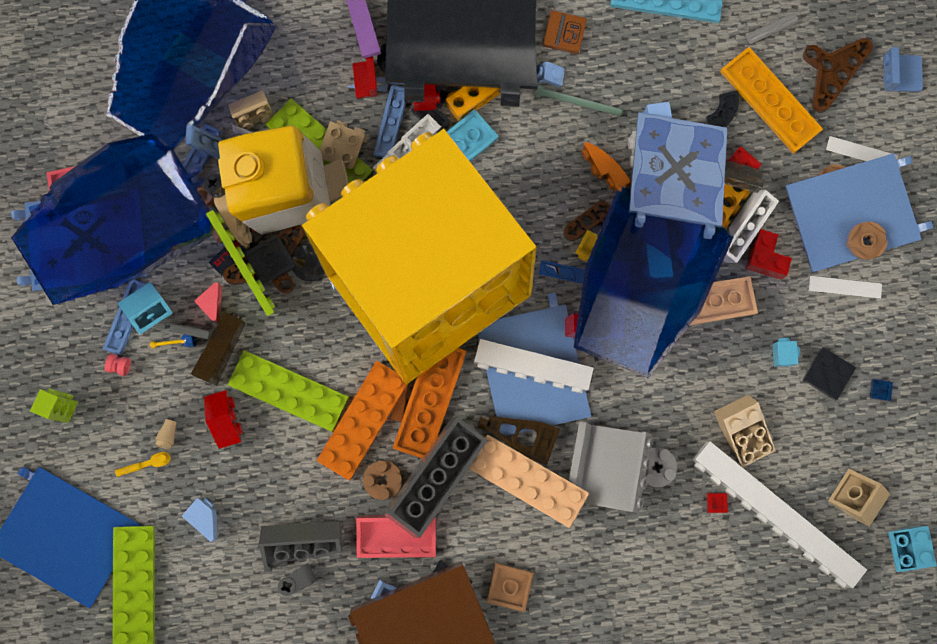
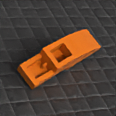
M589 142L584 143L581 153L586 161L589 160L592 174L598 177L599 180L607 178L606 183L610 190H614L618 205H622L624 209L628 208L630 194L626 188L629 187L631 181L626 173L606 152Z

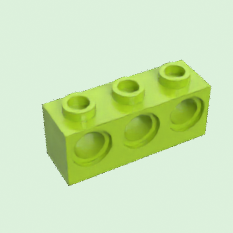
M48 388L47 391L40 389L30 412L50 420L69 423L78 401L73 400L74 396L66 392Z

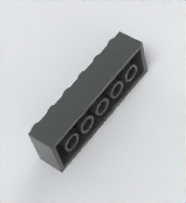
M459 417L451 418L383 514L414 538H421L488 440Z

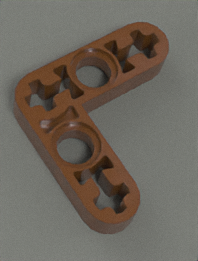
M605 201L596 203L565 226L563 232L567 240L575 241L583 236L587 230L590 231L601 223L620 248L628 249L634 242L633 234L610 204ZM599 206L601 208H606V214L600 213L599 215H597V217H595L594 214H596L599 211ZM583 217H590L592 224L585 226L582 223ZM614 220L618 222L619 227L616 230H612L609 228L608 223ZM576 222H578L580 228L575 232L576 236L572 234L569 236V228L575 229L578 226ZM621 229H623L624 231H622L621 234L623 235V237H629V244H627L626 242L621 243V235L618 234V236H615V234H617Z

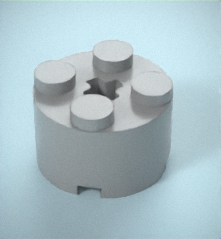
M658 447L652 448L649 451L650 466L649 469H646L645 475L647 478L646 486L663 487L675 479L677 462L668 450ZM655 464L659 465L660 469H658L657 472L656 470H652V466H654Z

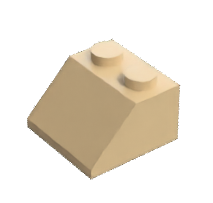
M848 469L828 501L853 519L870 527L890 493L881 483Z

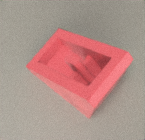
M219 283L212 284L195 300V303L215 323L220 322L222 285Z

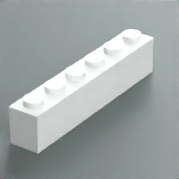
M482 339L479 341L474 363L478 364L477 367L488 370L489 367L496 368L497 373L505 375L508 372L515 373L517 378L526 379V377L534 378V382L545 384V381L551 382L553 387L564 389V386L571 387L572 392L583 394V391L589 390L594 369L593 367Z

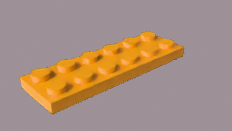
M750 47L720 70V73L738 90V93L793 154L823 130Z

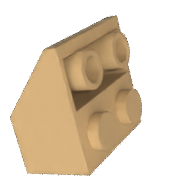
M263 90L228 105L237 126L246 130L252 128L258 122H267L274 116Z

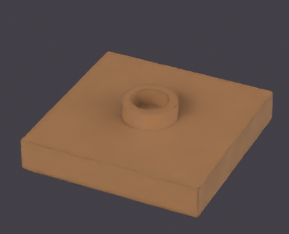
M495 563L486 603L525 612L534 572Z

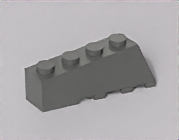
M340 521L261 526L259 547L264 570H271L272 566L280 565V567L288 566V562L296 560L299 563L304 562L313 556L321 558L341 553L342 529Z

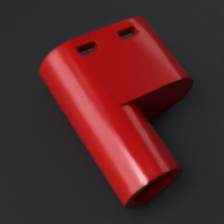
M742 146L726 162L736 173L744 165L755 173L762 165Z

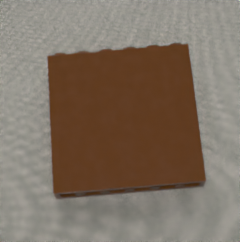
M462 561L351 607L350 615H348L351 626H356L358 631L356 638L359 644H495Z

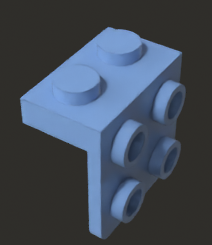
M891 47L883 56L884 90L920 92L923 89L922 57L919 55H899V48Z

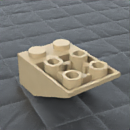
M226 194L220 198H214V203L234 238L246 250H250V243L252 242L250 227L230 214L227 207Z
M746 395L714 411L719 426L742 468L776 451L760 405L750 395Z

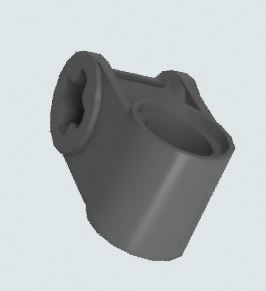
M309 563L279 581L278 591L281 595L289 596L318 581ZM285 581L287 583H292V586L290 587V592L288 589H283V586H285Z

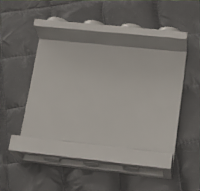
M579 422L569 482L590 493L585 501L586 504L639 513L644 503L642 497L643 489L647 485L645 475L646 469H649L650 466L649 451L652 449L654 442L652 434L644 431L641 433Z

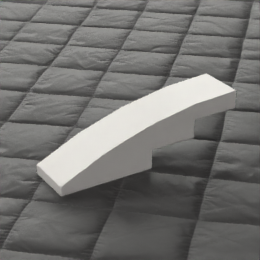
M427 114L402 136L401 140L387 152V155L373 167V170L376 172L377 166L389 156L396 155L400 159L412 151L411 144L418 136L425 132H431L434 136L441 126Z

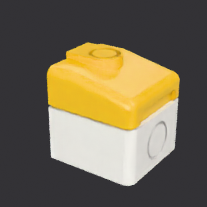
M293 125L243 134L218 142L222 188L225 189L228 210L231 215L243 221V223L259 234L264 235L307 222V213L313 207L321 203H327L330 206L321 151L297 127Z

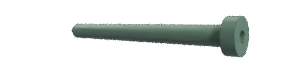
M540 84L535 96L538 98L545 96L617 116H622L624 112L620 108L544 89L543 85Z

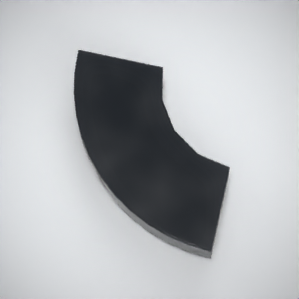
M738 90L718 96V108L714 113L706 117L708 125L727 127L731 123L738 110Z

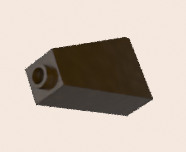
M225 313L190 375L215 386L218 385L246 324L241 320V316L235 313H231V315Z

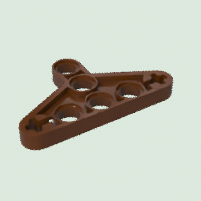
M859 39L830 54L817 45H809L804 50L803 59L817 69L812 99L814 111L823 113L831 106L872 51L873 44L869 39ZM864 44L866 47L861 54L857 53ZM807 51H815L816 58H810ZM848 58H855L857 65H850ZM829 61L832 65L831 69L824 68L822 62ZM838 72H845L847 78L845 80L840 79ZM827 86H834L836 88V93H829L827 90ZM825 96L827 100L824 102L823 106L820 107L818 104Z
M300 225L286 228L277 234L280 239L285 241V248L291 258L305 236V232ZM294 229L296 231L300 230V236L297 238L296 236H292L291 238H289L292 241V243L289 244L287 238L284 235L287 234V236L290 237L291 235H293L292 231ZM246 257L242 258L244 263L248 261ZM236 263L228 267L223 273L224 280L228 284L247 283L240 272L235 275V280L228 279L230 272L236 273L239 271ZM256 273L252 275L255 281L259 280ZM288 273L273 281L276 288L283 294H289L294 289V282ZM284 280L290 281V288L287 290L280 288V284Z

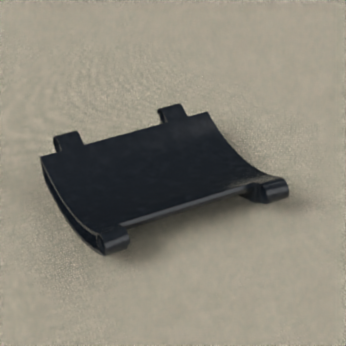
M387 0L385 84H405L404 102L420 103L424 102V84L499 88L501 106L519 107L520 90L536 91L538 89L535 42L536 0Z

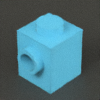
M790 338L778 339V342L773 344L774 367L795 366L798 364L800 347L797 346V341H790Z

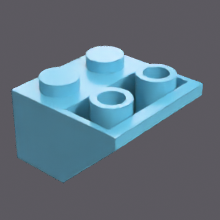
M151 282L117 303L139 335L173 314Z
M912 526L888 532L896 572L937 566L929 526Z

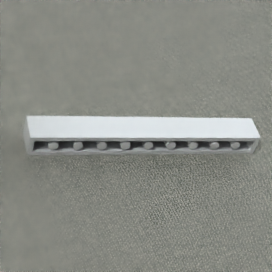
M706 442L692 459L696 463L694 466L702 473L706 471L711 475L710 480L717 485L722 484L727 488L725 492L733 498H739L742 501L740 504L749 511L752 509L757 513L756 517L765 524L768 522L772 525V531L779 536L784 535L789 539L787 543L795 549L800 548L804 552L803 556L811 562H817L820 565L819 569L826 575L831 574L836 578L834 581L842 588L848 587L853 589L867 571L860 563L712 442Z

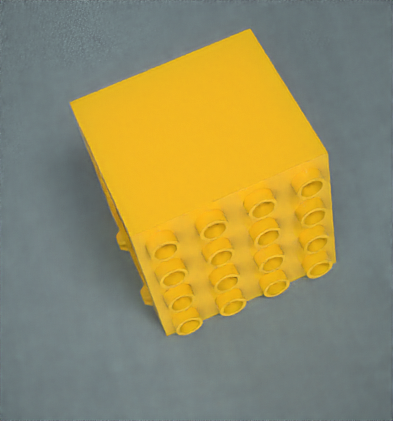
M445 129L434 136L431 132L421 134L412 142V151L400 159L396 155L387 157L377 166L376 172L378 174L366 182H363L362 179L350 182L341 191V199L330 206L327 203L316 205L307 213V222L302 224L326 276L405 385L532 295L536 245Z

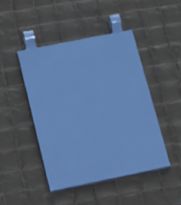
M893 153L785 186L812 272L858 259L847 248L846 242L850 230L862 222H875L885 230L887 240L885 250L922 240L920 232L933 228L932 221L922 224L916 223L899 170L900 167L913 163L911 156L897 160ZM869 236L863 238L865 245H871Z
M556 293L547 295L550 308L498 319L478 333L479 341L482 339L579 364L574 339L565 337V318L568 317L566 305H558ZM492 367L486 370L496 417L538 421L549 425L591 417L586 391L580 394L572 392L571 387L564 386V389L553 387L551 382L545 381V384L534 382V378L526 377V379L517 378L515 373L508 372L507 375L497 373L496 368ZM506 423L500 427V433L505 436L514 434L516 430L514 425ZM522 429L519 433L530 431L531 429Z

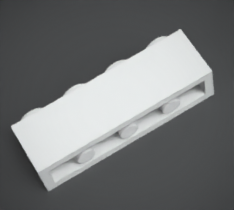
M766 190L753 191L712 252L726 263H737L779 201Z

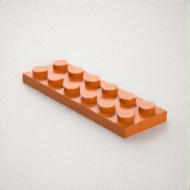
M457 348L417 377L392 449L423 459L438 438L467 353L466 350Z
M376 360L316 460L317 462L351 481L408 385H405L397 372Z

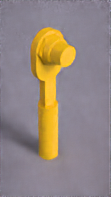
M167 452L156 453L148 461L116 469L115 474L116 477L151 465L161 467L167 465L171 457Z

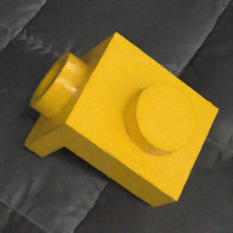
M587 230L575 252L578 258L585 262H588V260L592 262L604 238Z

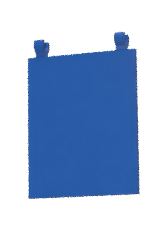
M21 467L17 474L28 479L29 483L0 529V557L90 609L113 572V527L140 526V524L41 467H38L35 473L27 467Z

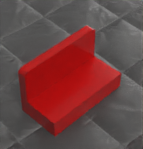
M374 57L366 58L365 62L353 63L356 98L378 96Z

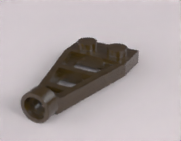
M482 413L478 428L486 429L522 455L544 465L548 464L560 428L543 422L493 417ZM490 419L491 425L487 427L486 425L488 423V420ZM506 423L516 427L512 438L500 433L502 424ZM522 429H531L536 432L533 446L526 447L519 442L518 434Z

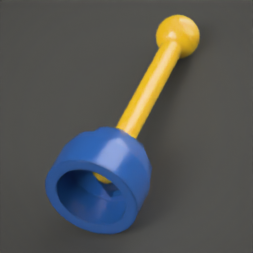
M183 334L179 340L151 341L149 346L154 349L157 346L182 343L184 347L192 348L196 347L197 340L195 336Z

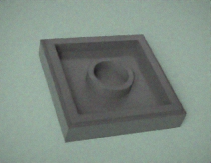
M180 321L170 325L171 332L205 339L211 338L216 330V327L187 321Z

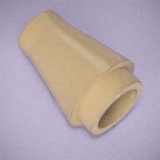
M165 419L162 428L155 438L156 446L170 449L171 445H174L177 422Z

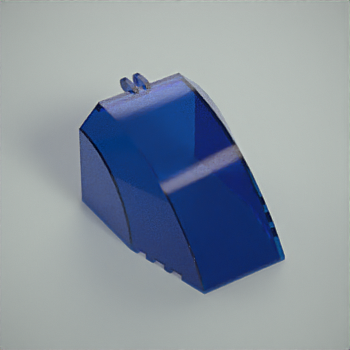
M134 0L118 39L120 48L119 53H116L115 57L117 62L116 73H113L112 76L114 85L113 91H110L106 115L167 153H172L186 139L187 126L193 125L198 127L247 74L264 51L277 25L269 16L247 4V0Z
M153 134L109 142L53 182L49 187V192L42 196L40 204L37 208L32 209L30 217L23 221L11 239L52 305L119 287L169 262L213 235V225L206 215L210 210L197 190L203 186L205 178H201L195 184L191 180V178L200 174L203 169L200 166L187 173L173 148Z
M618 186L585 266L573 348L649 379L664 360L667 353L675 346L681 335L686 332L692 321L700 314L734 236L727 228L715 227V234L712 235L711 239L704 238L705 225L645 215V222L642 227H636V213L629 212L631 189Z

